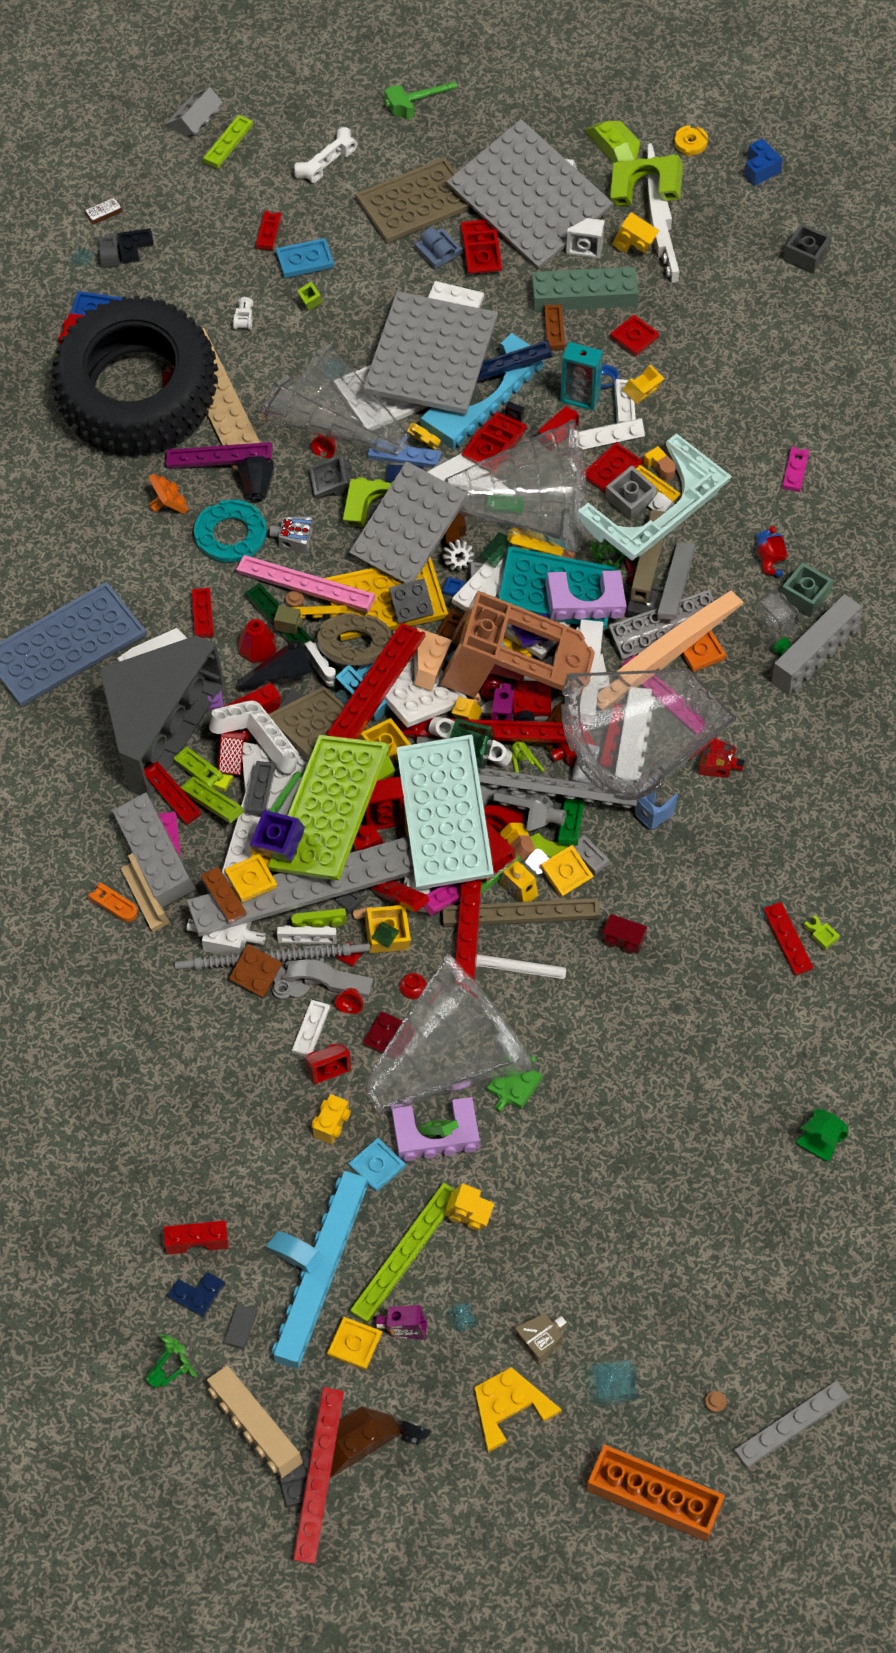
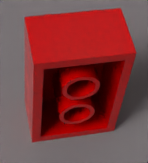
M388 777L383 780H377L364 814L367 826L373 824L376 830L405 825L404 795L400 777Z

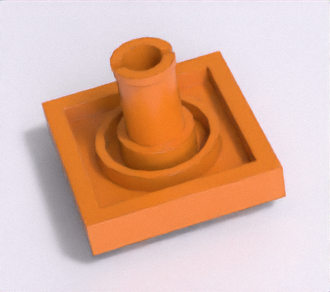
M154 473L148 478L158 494V497L149 503L155 512H158L164 505L183 514L189 510L186 505V499L179 493V487L175 482H170L163 476L160 477Z

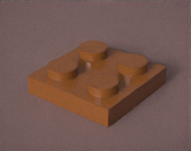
M248 944L229 979L264 998L283 963Z

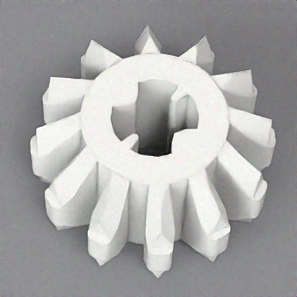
M458 539L455 540V545L449 542L450 548H444L447 552L443 554V558L447 559L445 564L450 565L452 570L457 568L458 571H461L462 565L467 569L468 565L466 563L473 562L469 558L474 556V553L470 551L472 547L467 545L466 541H462L460 544ZM461 553L462 555L461 557H456L455 554Z

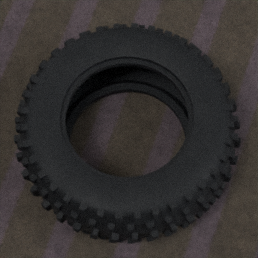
M125 296L120 301L110 299L109 304H97V309H88L84 317H78L75 320L76 324L69 326L67 329V336H62V344L56 348L58 357L53 359L52 365L55 368L51 370L52 377L55 379V381H51L52 389L56 390L53 393L55 401H58L59 405H57V408L62 413L69 427H72L78 436L82 434L85 442L88 444L93 442V446L100 450L104 448L105 452L113 454L116 452L119 456L129 454L130 457H134L135 454L148 456V452H151V454L155 452L156 454L161 453L160 449L173 448L172 444L182 443L184 441L183 437L186 435L191 436L194 433V427L201 425V418L203 416L207 417L209 413L207 408H210L214 402L211 396H215L217 389L213 384H218L217 375L214 374V372L218 371V365L214 364V360H216L215 351H212V344L207 336H205L203 329L200 325L196 326L195 320L191 316L187 318V313L183 310L177 311V306L169 303L166 305L165 301L161 299L153 301L152 297L140 299V296H135L134 299H127ZM132 352L154 353L167 359L175 367L174 373L166 386L146 399L119 401L105 396L95 387L96 380L103 368L112 360L124 354Z

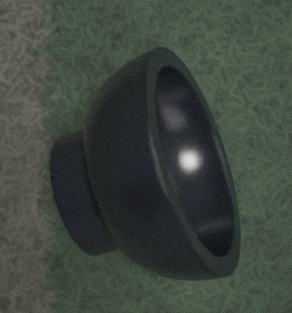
M402 1420L401 1427L405 1434L404 1440L419 1445L421 1440H425L431 1434V1430Z

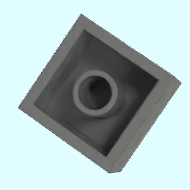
M801 223L785 246L784 260L814 273L830 251L832 236Z

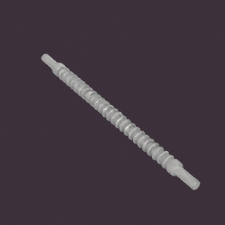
M345 943L343 946L338 944L337 947L335 945H332V947L327 945L326 948L323 946L318 948L316 946L315 949L312 947L307 949L305 947L304 950L293 948V951H290V949L284 951L282 949V952H279V950L273 952L271 950L270 953L268 951H265V953L279 961L280 959L291 961V958L302 960V957L313 959V956H316V958L322 956L324 958V955H327V957L333 955L335 957L336 954L338 956H341V954L348 956L351 953L370 951V943L358 945ZM232 954L231 957L229 955H226V957L221 955L220 958L218 956H215V958L210 956L209 959L207 957H204V959L195 957L194 960L176 961L175 969L195 968L197 970L202 969V967L207 969L208 966L213 968L214 965L218 968L219 965L224 967L225 964L228 967L230 964L235 966L241 956L240 954H237V956Z

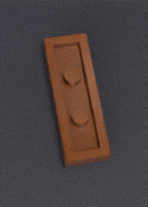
M562 304L545 305L546 338L550 343L551 350H564L565 338Z
M219 867L201 875V880L229 924L246 916V910Z

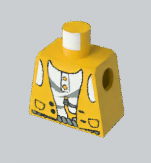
M515 861L502 872L499 884L518 902H531L538 896L536 878L524 865Z

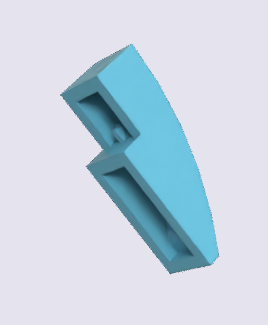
M277 1231L265 1246L272 1253L296 1268H302L309 1274H311L323 1258L316 1248L280 1231Z

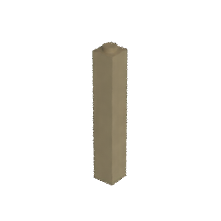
M652 509L649 521L654 522L665 512ZM665 537L639 558L632 585L631 600L649 603Z

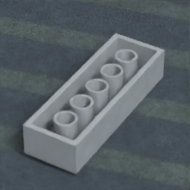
M844 594L774 663L772 684L787 695H790L793 691L797 692L805 679L809 680L816 668L820 669L825 663V659L828 656L832 657L839 645L843 646L847 642L848 636L858 631L860 627L859 620L862 617V606Z
M146 792L113 810L128 844L162 908L196 889L153 801Z

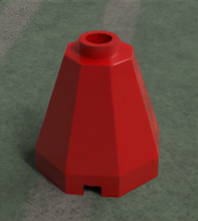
M250 620L238 639L239 654L250 663L264 662L277 652L275 635L261 620Z

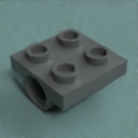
M425 578L388 588L391 596V607L398 623L434 614Z

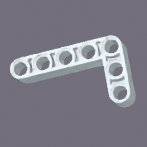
M247 701L216 708L212 711L209 724L211 732L222 734L247 728L272 761L276 763L279 770L288 774L295 771L299 753L258 702Z

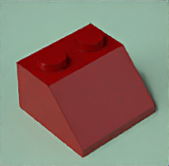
M342 1042L331 1044L321 1051H313L305 1057V1066L314 1085L351 1071L350 1052Z

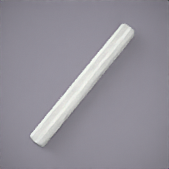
M477 954L476 966L559 979H565L566 976L565 967Z

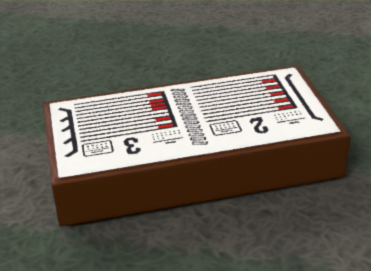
M115 197L84 210L92 225L123 212L121 205Z

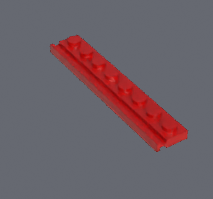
M404 623L399 625L328 731L327 736L358 739L426 637L424 631L420 632L418 629Z

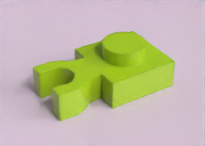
M816 915L812 917V922L815 925H810L809 922L804 923V928L809 932H813L811 938L824 950L828 949L840 938V935L827 923L822 925Z

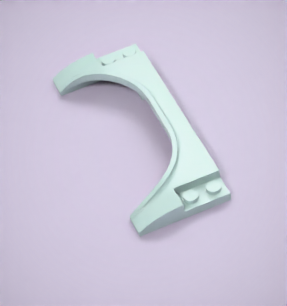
M678 434L671 437L666 442V445L681 479L682 496L673 507L654 522L650 520L640 527L617 526L589 503L577 512L583 525L599 542L602 543L604 540H607L631 560L637 556L641 557L707 503L732 477Z

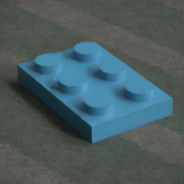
M326 238L276 248V254L284 278L334 268V262Z

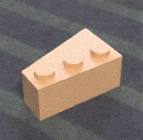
M417 628L420 632L424 631L426 637L413 655L414 685L432 691L448 656L452 640Z

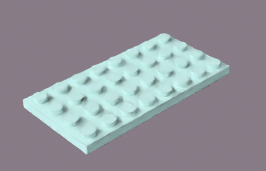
M466 735L397 747L417 890L494 877L473 736Z

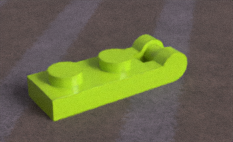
M187 746L173 758L177 765L212 788L216 781L224 778L217 768Z
M342 908L297 913L291 918L292 927H340L343 924H347L346 910Z

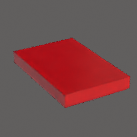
M615 442L581 474V477L606 494L607 485L630 466L636 469L639 465H642L643 460Z

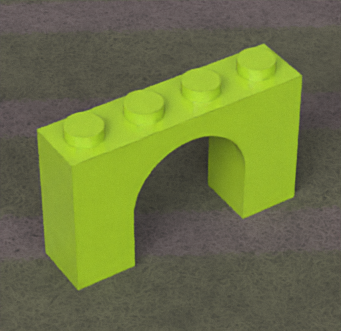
M669 155L613 163L610 198L614 205H632L635 183L642 176L651 173L660 175L659 194L664 201L680 199L683 163L678 155Z
M362 477L351 479L343 517L346 525L364 527L370 503L377 497L385 495L394 481L391 483L380 479L369 481Z

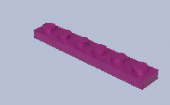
M271 442L168 449L166 466L168 469L238 464V461L241 460V463H243L244 458L263 456L266 457V461H270L272 459L273 445Z

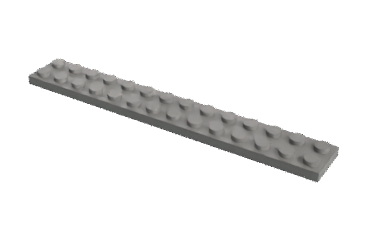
M408 836L349 853L339 881L289 873L272 875L277 883V888L241 903L246 910V916L230 924L211 894L187 900V905L198 936L413 875L415 873L410 838Z

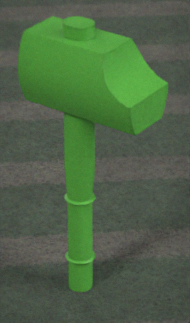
M446 83L445 85L406 94L400 85L392 86L384 90V103L386 107L390 108L393 115L407 120L414 117L415 108L411 101L456 89L457 83Z

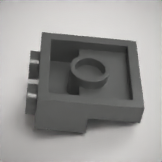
M342 454L309 467L314 494L317 499L332 493L339 496L349 491L350 480L354 479L352 474L349 473V470H352L350 461L346 460Z
M311 1450L301 1453L303 1463L283 1478L279 1475L287 1508L302 1504Z

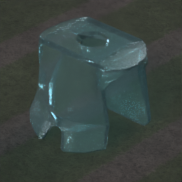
M629 1360L595 1364L591 1367L597 1387L596 1402L605 1405L636 1401L640 1397L639 1392L636 1390L638 1365L631 1364Z

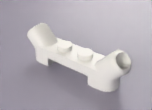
M346 127L339 128L336 133L337 139L327 145L323 151L316 154L309 162H296L295 177L297 179H308L315 183L323 177V168L342 154L347 157L354 152L357 147V141L351 137V130Z
M434 717L430 722L429 731L432 735L443 739L472 735L477 755L500 767L507 766L511 761L512 752L493 739L486 738L447 718Z

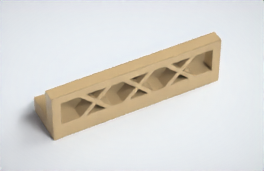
M132 853L128 855L131 863L122 867L121 870L151 930L156 931L169 924L170 921L164 909L155 898Z

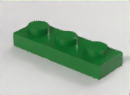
M565 798L563 810L566 811V818L564 824L560 827L559 845L578 846L585 804L583 798Z

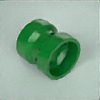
M787 637L781 638L774 645L773 651L782 656L792 646L790 640Z

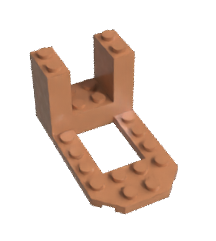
M477 591L455 630L452 643L458 645L443 672L440 684L475 698L493 666L496 664L565 692L586 685L595 652L584 641L585 637L582 632ZM507 623L557 642L558 645L552 666L501 646Z

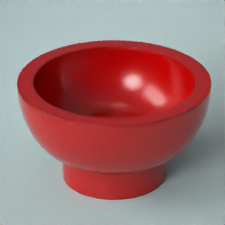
M319 435L312 440L311 448L315 455L321 456V452H326L327 455L324 458L330 459L335 454L336 444L332 436Z
M409 973L399 983L400 993L408 999L421 998L427 991V982L422 975Z
M347 988L340 992L335 1000L337 1009L343 1013L358 1014L362 1011L364 1005L362 996L355 988Z

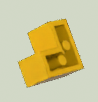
M630 212L621 225L612 245L625 253L628 252L632 245L646 253L660 230Z
M462 1183L451 1192L444 1215L448 1216L449 1220L453 1222L465 1223L470 1229L478 1231L487 1226L494 1203L479 1197L481 1194L480 1190Z

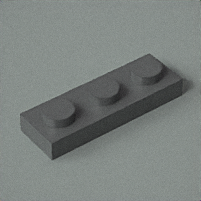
M256 762L246 813L262 815L263 810H267L276 763Z

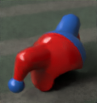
M770 526L768 530L756 535L757 553L762 561L763 573L781 577L783 574L782 570H775L772 566L774 563L788 558L787 548L782 534H774L776 527Z

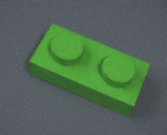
M431 1120L418 1126L417 1130L421 1135H428V1137L437 1135L445 1137L451 1135L453 1130L459 1128L457 1120Z

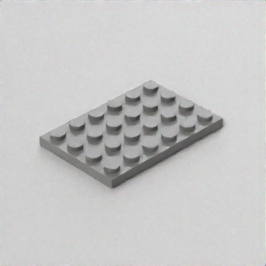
M406 461L349 553L402 583L414 581L418 578L458 514L468 494Z

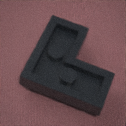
M151 228L117 233L122 263L139 261L137 248L154 245Z

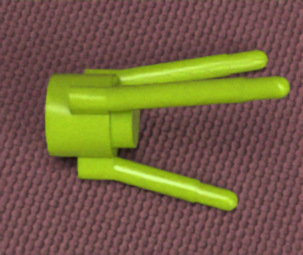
M518 741L512 745V760L515 772L519 773L517 759L520 761L527 759L531 765L535 763L542 772L544 771V768L534 757L530 749L527 748L525 742Z

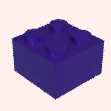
M263 810L250 846L257 854L292 863L305 826L298 818Z

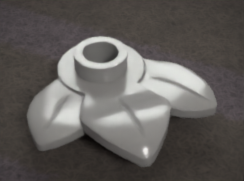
M281 967L274 979L275 984L272 989L274 996L278 999H286L289 996L298 998L305 995L310 987L302 984L304 978L296 979L293 982L282 980L283 974H286L287 971ZM282 988L286 989V991L280 992L279 990Z

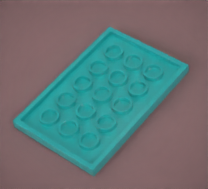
M509 546L499 599L538 615L546 614L547 618L551 619L545 584L548 572H566L568 588L571 594L582 601H595L602 596L600 587L602 571H616L617 568ZM608 618L564 619L558 621L581 625V620L603 622V629L606 630Z

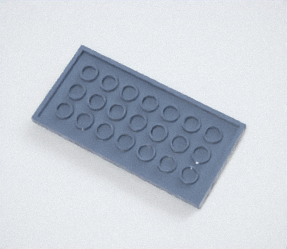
M105 582L1 641L0 681L20 707L141 639L147 635V632L111 586Z

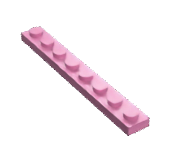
M246 555L243 556L236 569L238 574L346 605L364 612H369L376 598L374 593Z

